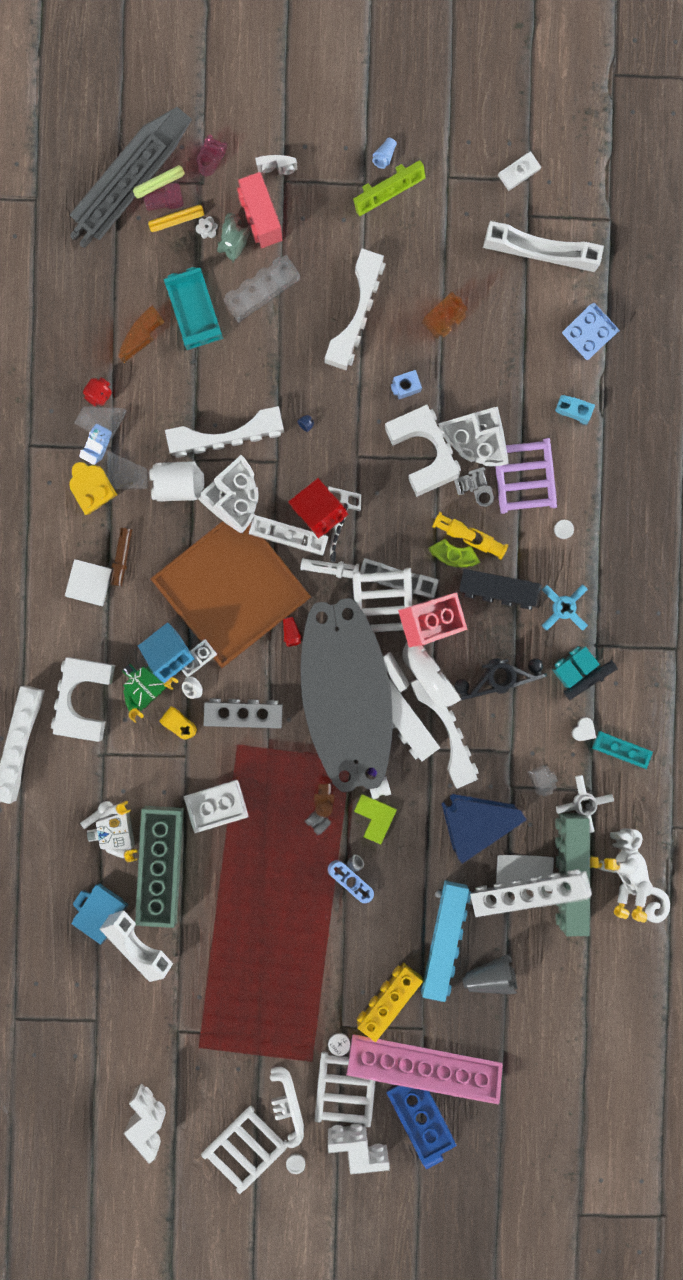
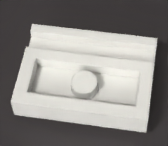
M392 653L385 654L383 659L386 670L391 676L394 686L400 692L407 689L410 683Z

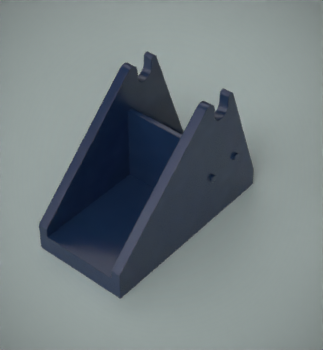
M457 794L450 795L452 800L451 806H446L444 802H441L453 851L462 864L527 820L521 810L510 803Z

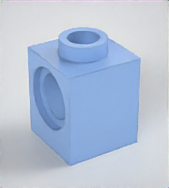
M416 370L393 378L391 389L393 394L398 396V399L421 392L422 387ZM406 381L410 384V388L407 390L402 389L400 383Z

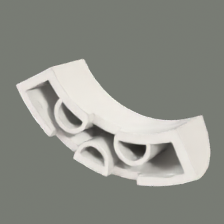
M407 642L403 649L404 662L423 686L434 704L438 707H448L460 701L461 698L443 673H438L440 668L429 654L424 651V647L422 645L409 647Z

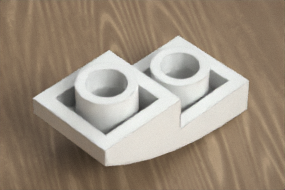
M268 155L255 158L258 172L269 173L274 168H277L279 175H289L297 170L296 158L290 156Z
M206 639L190 651L194 660L181 670L186 677H190L217 655Z

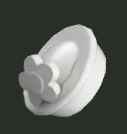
M194 677L185 678L182 684L184 694L190 699L201 697L203 689L199 681Z

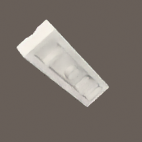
M256 515L253 517L249 531L250 535L322 556L328 540V536L323 535L318 539L311 531Z

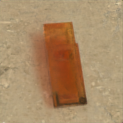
M153 305L137 319L127 333L118 355L123 363H126L153 342L154 339L150 333L164 323Z

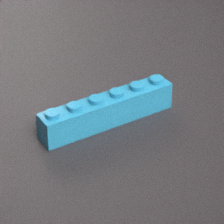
M444 881L421 989L423 998L445 1002L446 996H450V977L453 978L455 974L453 963L454 959H457L459 955L457 944L458 940H462V921L465 922L467 917V910H465L466 902L469 903L471 899V891H469L468 886L465 884Z

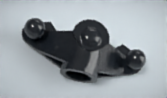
M494 658L489 663L482 665L483 669H487L470 693L467 692L469 690V683L466 679L457 680L454 688L456 692L460 693L459 697L461 700L494 692L504 694L510 688L547 677V673H541L543 663L538 658H533L528 663V668L534 675L506 664V662H509L508 659ZM498 668H502L507 674L506 680L501 684H496L493 679L494 672ZM516 673L525 676V678L516 681ZM485 682L492 687L478 691Z

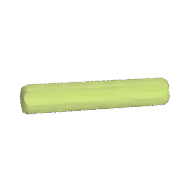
M178 165L136 186L133 189V193L139 199L183 177L185 172Z

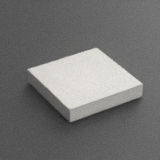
M74 559L65 596L103 606L113 569Z

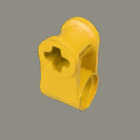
M170 706L159 720L164 727L181 739H189L196 734L197 728L195 724L173 706ZM189 726V732L191 733L184 734L185 730L183 729V727Z

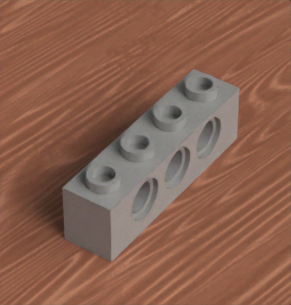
M210 698L209 702L204 703V726L282 728L283 704H278V700H267V703H259V700L251 699L248 700V703H240V699H229V702H221V699ZM222 707H226L229 710V716L226 718L222 717L219 713ZM240 708L248 710L249 715L247 718L239 716L238 711ZM261 708L266 709L268 712V717L265 719L260 718L257 714Z

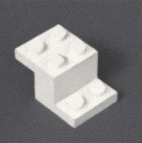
M141 1083L136 1087L129 1103L136 1113L130 1117L124 1135L147 1162L151 1163L156 1158L161 1143L160 1137L156 1132L162 1126L166 1111L163 1104L154 1099L151 1090L148 1087H144Z
M354 1123L351 1126L335 1125L332 1128H328L329 1153L348 1151L351 1174L389 1170L387 1145L374 1144L368 1147L367 1132L364 1125Z

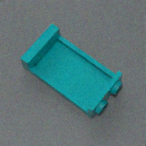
M191 267L184 273L168 275L164 279V283L186 349L190 350L222 340L223 336L201 268Z

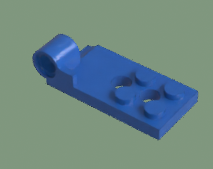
M399 1085L386 1090L424 1167L429 1169L444 1161L442 1154L457 1145L430 1091ZM410 1095L417 1097L418 1102L415 1105L408 1104L407 1098ZM417 1114H425L427 1120L419 1123L416 1120Z

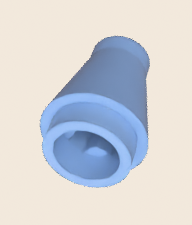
M387 138L374 152L372 161L378 168L385 169L386 166L390 165L394 149L397 145L394 139Z

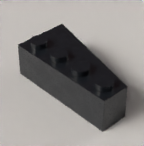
M464 569L459 592L464 593L463 597L475 599V596L483 597L482 601L493 603L494 600L501 601L502 605L513 606V604L520 605L522 609L532 610V608L538 609L543 587L540 583Z

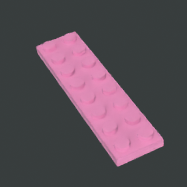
M353 1034L347 1076L499 1104L503 1063L380 1039L374 1042L369 1037Z

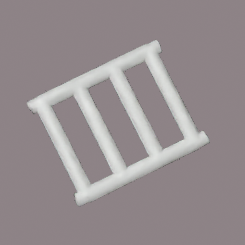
M405 568L404 571L370 574L353 572L354 601L361 609L362 599L404 596L405 606L364 608L362 611L365 616L399 614L398 610L412 606V577L410 568ZM404 579V589L361 592V582ZM402 623L370 625L373 632L404 630Z
M322 1052L315 1122L329 1120L361 1123L365 1127H370L376 1081L352 1076L327 1074L328 1063L348 1065L349 1057L328 1055V1052ZM326 1082L367 1086V1095L364 1097L325 1093ZM324 1101L365 1105V1115L323 1112Z
M251 1105L201 1154L204 1159L208 1158L237 1187L236 1191L239 1194L246 1190L288 1148L287 1141L283 1142L254 1113L255 1109ZM248 1118L277 1146L270 1155L240 1126ZM234 1131L264 1160L257 1168L227 1140ZM220 1145L250 1173L245 1180L242 1181L213 1153Z

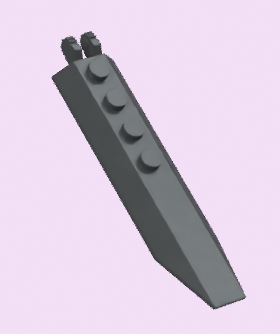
M175 107L144 125L71 212L70 216L78 223L71 233V238L76 240L83 233L84 229L87 231L80 241L81 247L85 248L92 241L93 237L100 240L135 199L133 189L150 180L174 152L192 121L187 114L178 107Z

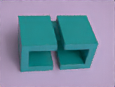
M576 646L569 652L571 655L567 659L561 658L554 663L555 667L552 671L566 688H570L583 678L581 674L587 675L600 665L586 646Z

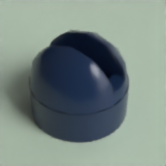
M304 415L297 420L298 425L305 432L310 431L314 426V420L309 415Z

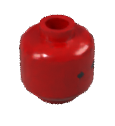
M102 377L99 380L91 378L83 389L84 399L95 407L98 405L103 406L112 394L111 389L108 387L110 383Z

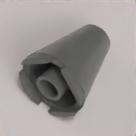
M504 955L466 972L465 977H463L464 988H468L469 992L517 994L515 970L512 966H509V963L512 962L510 955Z

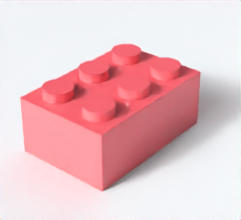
M261 172L239 179V188H237L238 198L241 206L244 208L248 225L251 226L255 243L259 242L262 249L283 241L281 226Z
M457 592L398 610L409 647L421 646L467 630Z

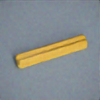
M199 204L150 220L148 225L151 232H156L204 216V211Z

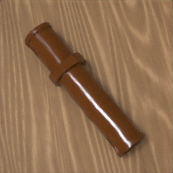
M120 528L115 562L112 563L113 573L110 585L123 587V578L128 567L126 562L133 531L131 529Z

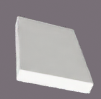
M238 780L184 796L194 833L249 817Z

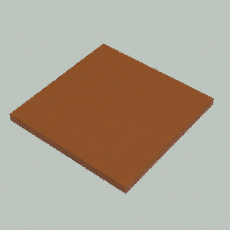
M222 521L150 578L199 641L207 640L217 653L214 659L221 668H224L311 598L310 594L267 540L249 534L252 522L241 534Z

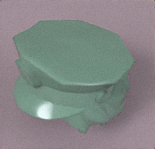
M228 213L222 225L221 242H218L217 251L218 253L225 252L227 257L234 263L243 251L251 232L249 227H240L242 221L237 214Z

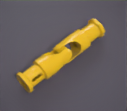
M440 511L432 525L433 528L442 529L447 532V535L454 538H463L465 543L476 549L496 555L499 560H502L508 548V544H501L495 541L493 537L477 529H468L462 522L456 519L452 520L442 515ZM476 533L482 537L479 545L471 543L475 539Z

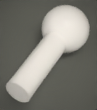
M109 801L102 802L95 813L80 823L81 826L86 829L97 821L100 815L110 806H113V804Z

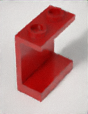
M319 478L288 501L297 515L305 521L318 539L349 515L340 501Z

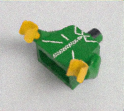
M131 663L127 665L122 672L129 678L123 685L129 718L135 723L137 715L143 718L144 716L140 711L144 710L167 687L173 689L171 682L178 683V680L171 677L163 683L149 666H143L137 671Z

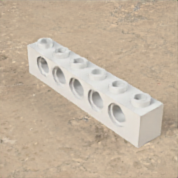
M579 869L568 871L566 875L553 873L549 875V878L543 879L542 876H535L526 882H523V879L512 881V884L509 885L501 882L494 884L492 888H487V885L475 888L476 891L470 894L476 917L588 899L592 895L586 871L580 872ZM563 882H568L571 885V890H566ZM545 885L552 888L551 894L545 891ZM526 888L533 891V897L526 893ZM508 891L514 894L515 900L509 898ZM490 894L496 897V903L491 901Z

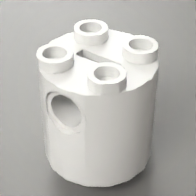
M195 462L155 463L153 469H150V480L154 481V488L151 489L152 500H197L199 494L204 489V474Z

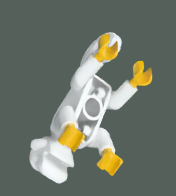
M622 828L618 832H611L610 837L617 840V843L612 845L619 848L621 852L615 859H604V861H599L598 857H590V868H598L599 870L619 874L623 883L619 887L617 901L619 905L615 907L614 914L619 918H628L629 911L624 906L627 904L628 894L631 893L636 895L635 905L637 909H634L631 914L634 920L643 923L647 919L653 923L662 922L670 911V900L663 890L653 887L649 881L645 859L638 852V848H640L643 840L642 834L638 830ZM650 894L657 896L661 901V910L656 915L654 911L660 908V903L658 902L649 903L645 912L642 911L646 904V897Z

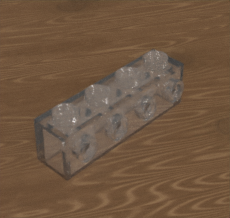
M287 255L276 258L267 269L265 267L260 269L256 273L257 276L251 280L250 278L246 279L241 283V287L237 290L233 289L225 295L223 299L224 304L237 323L300 280V273Z

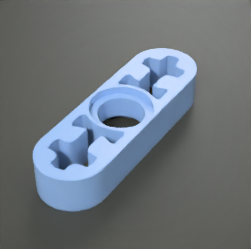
M334 860L329 864L328 873L360 902L369 903L373 899V889L339 860ZM336 866L344 873L343 877L335 872L334 868ZM354 877L355 884L348 887L346 885L347 879ZM359 887L366 891L368 894L366 897L362 896L357 890Z

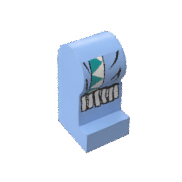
M96 424L92 428L85 448L81 451L79 457L94 465L101 461L112 432Z

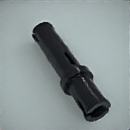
M609 660V662L598 669L592 670V673L572 687L563 690V693L571 701L599 681L603 682L605 677L617 671L618 668L612 660Z

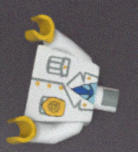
M124 801L106 809L96 822L97 829L87 830V838L89 842L99 840L100 849H105L107 853L124 858L127 862L138 860L133 857V853L138 852V850L132 849L135 843L129 814L131 810L125 808V804L128 801Z

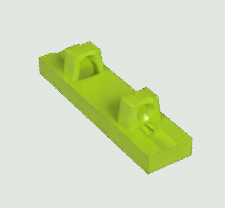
M419 160L407 168L400 164L395 167L397 174L373 188L369 183L362 186L364 193L353 199L358 215L362 216L424 180L426 177L422 162Z

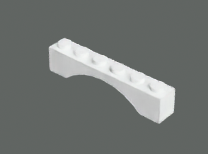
M490 221L483 248L595 272L600 266L604 246L588 242H562L543 239L519 231L510 225Z
M361 249L355 267V274L360 288L359 306L348 327L330 341L325 356L326 364L347 370L348 365L352 366L355 357L352 352L354 347L358 348L361 336H358L359 331L365 328L367 322L365 314L366 311L371 310L373 304L371 296L373 292H377L379 286L377 278L379 274H383L386 265L383 263V255Z
M279 406L260 410L246 425L224 434H203L192 431L185 426L165 430L170 454L180 458L187 456V453L193 451L195 454L206 452L205 449L212 447L213 450L224 448V445L231 443L232 446L243 444V441L246 440L256 442L262 440V437L265 436L270 438L279 437L281 433H284Z
M417 679L410 681L417 700L432 708L441 718L447 729L451 748L447 769L454 786L460 788L478 780L476 774H479L475 763L471 764L469 760L471 753L467 745L463 746L461 739L464 737L460 728L456 729L453 723L456 721L452 710L448 711L447 707L436 706Z
M27 685L20 686L0 762V802L11 804L17 799L21 784L24 755L33 724L41 707L45 692L43 689Z

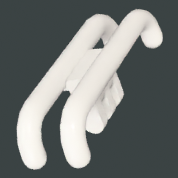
M273 1067L270 1080L281 1081L286 1093L285 1096L271 1100L272 1105H277L273 1107L274 1113H277L275 1114V1119L281 1120L292 1117L295 1132L288 1135L289 1141L287 1146L294 1148L302 1142L304 1137V1124L289 1071L283 1067Z

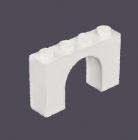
M428 405L385 423V430L393 446L409 438L420 436L429 439L436 447L437 457L435 461L428 467L409 475V482L416 497L459 478V471H461L458 461H454L451 456L453 451L450 444H446L443 439L445 437L441 426L438 427L435 422L437 420L433 409L430 410Z
M67 657L62 662L61 672H63V677L58 683L60 694L54 706L57 712L56 717L52 719L51 723L53 734L97 742L103 739L106 721L84 718L77 714L71 704V695L74 688L83 681L112 684L115 665Z

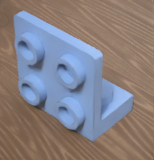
M592 303L562 334L586 360H589L620 330L595 303Z

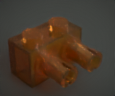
M451 292L423 318L422 323L437 340L441 336L445 338L452 331L451 327L455 323L459 325L466 318L465 314L468 308L463 304L459 296Z

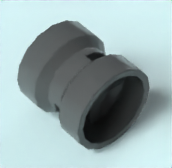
M316 810L304 821L308 826L314 828V832L317 835H320L331 824L328 818L318 816Z

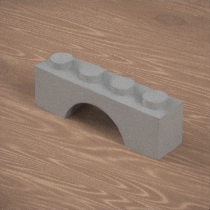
M364 558L360 574L398 572L403 570ZM411 573L412 594L433 599L439 580ZM404 579L370 581L394 589H404Z

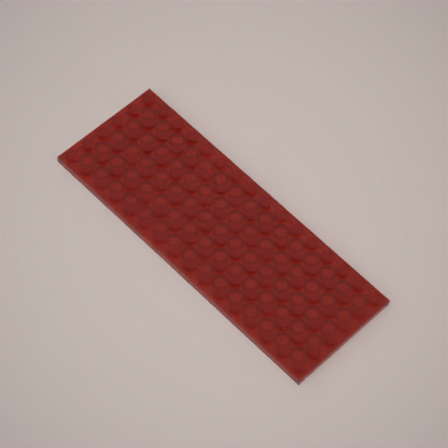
M237 744L233 781L238 780L249 817L227 823L199 1048L312 1062L336 881L328 873V866L332 861L338 860L347 792L340 791L333 784L318 754ZM346 770L341 771L339 779L342 782H348L349 772ZM319 784H330V794H334V806H332L330 816L325 818H328L331 824L320 835H317L314 832V828L308 826L304 821L316 808L314 806V794H318Z

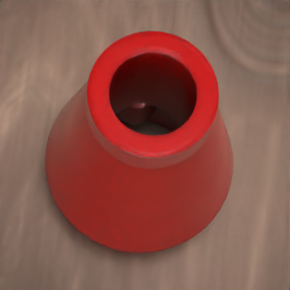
M294 617L283 619L284 643H286L287 647L301 644L302 636L294 621Z

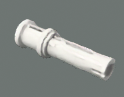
M302 558L301 570L333 574L338 578H353V572H359V564H344L343 561L337 564Z

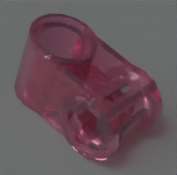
M211 134L206 137L203 147L197 155L198 170L203 176L213 175L220 160L224 157L228 146L226 142L222 143L214 139ZM204 162H210L208 166L202 165Z

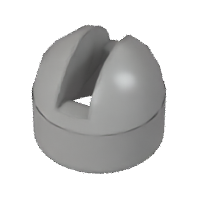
M353 855L348 860L347 866L351 868V871L356 872L364 867V862L359 855Z

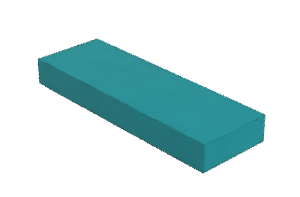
M598 731L592 749L647 769L653 751Z

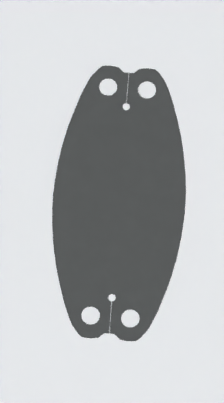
M351 598L339 600L337 604H334V608L333 605H329L326 602L315 603L307 617L301 653L302 700L311 738L329 778L340 791H353L359 785L367 789L378 788L386 774L392 740L391 689L382 652L365 614ZM345 608L353 610L354 616L351 620H345L342 617V611ZM325 612L328 616L327 622L324 624L318 623L316 621L317 613ZM336 626L339 627V631H335L334 628ZM355 759L358 760V764H354ZM369 767L374 768L377 771L376 778L368 779L365 776V770ZM343 770L348 771L351 775L350 781L346 783L339 779V774Z

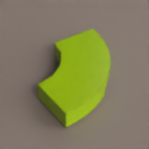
M443 539L428 548L437 560L452 567L464 568L480 563L471 546L457 548L449 544L446 539Z

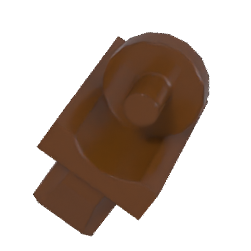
M319 784L318 794H314L316 813L323 818L330 816L332 806H334V794H330V784Z

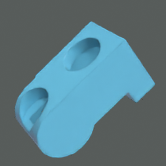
M561 395L555 411L587 425L595 405L575 397Z

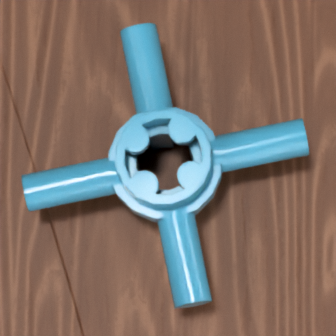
M548 585L544 586L542 591L554 602V613L542 624V627L548 630L559 618H570L581 630H584L588 625L575 613L577 609L575 602L588 589L581 585L570 597H559ZM563 602L566 603L567 606L569 605V610L565 611L564 613L561 612V610L563 609L561 603Z

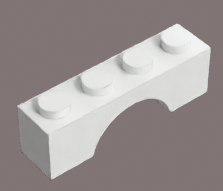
M124 910L110 914L100 928L103 934L149 982L164 979L173 965L169 958L161 950L152 949L137 938L134 933L136 923Z

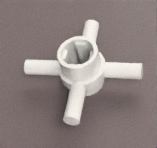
M583 775L575 776L579 794L574 797L573 803L556 806V811L558 814L575 810L577 813L587 816L590 819V833L594 832L591 815L595 813L597 805L614 802L612 794L595 798L587 793ZM589 800V803L585 805L586 809L582 810L581 801Z

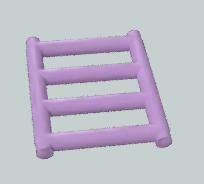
M550 438L543 439L542 442L506 445L507 453L544 449L545 460L495 466L501 514L507 513V510L545 506L557 508ZM546 469V480L505 484L504 472ZM548 488V499L507 503L506 491Z

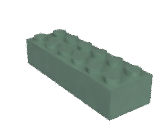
M144 806L142 808L135 926L174 928L177 923L183 808Z
M558 813V818L555 820L556 829L558 830V837L555 840L556 849H558V856L555 859L556 868H559L561 875H566L568 871L579 869L580 872L586 871L590 885V819L579 813ZM563 882L564 888L571 890V885L568 882ZM590 897L588 899L556 904V906H559V913H556V924L559 925L560 930L566 936H590Z

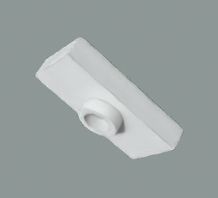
M530 151L499 172L498 176L507 190L510 191L538 172L541 166Z

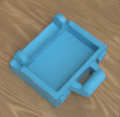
M96 884L91 893L81 890L73 902L74 907L79 913L76 914L71 924L101 945L107 939L100 930L101 926L110 914L125 911L129 904L102 884ZM86 897H88V899L86 900V902L84 903V905L81 906V904H82V902L84 901V899H85Z

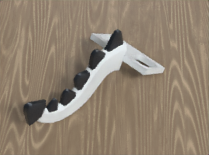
M328 487L331 492L340 494V503L346 511L348 508L357 511L361 510V494ZM348 497L358 498V506L349 504ZM345 518L333 527L330 542L331 562L336 561V543Z

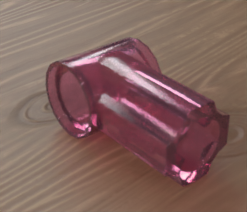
M178 183L167 184L163 189L155 190L143 196L147 211L166 207L168 209H177L184 205L181 188Z

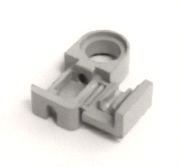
M484 467L469 472V475L454 480L459 496L463 495L465 491L470 490V492H473L476 489L474 495L480 506L488 507L493 503L494 495L491 486L488 487L484 474L486 469ZM484 492L490 495V501L486 504L481 503L479 499L480 495Z

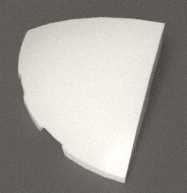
M498 407L439 423L447 443L453 446L464 459L484 464V466L509 464Z
M242 455L222 471L198 497L210 511L241 534L251 523L255 515L256 504L258 503V487L255 484L254 472Z

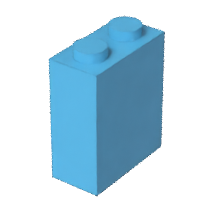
M168 622L138 645L152 672L163 683L194 660L179 633Z

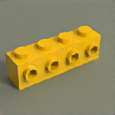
M404 962L393 970L392 978L382 984L381 992L378 996H373L367 1010L362 1011L357 1017V1029L374 1042H377L423 982L422 976Z

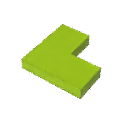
M361 794L354 812L371 819L364 837L381 845L397 809Z

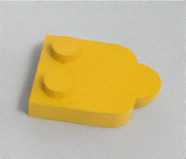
M78 462L73 465V477L70 480L69 486L85 515L91 514L117 496L116 491L100 466H88L84 462Z

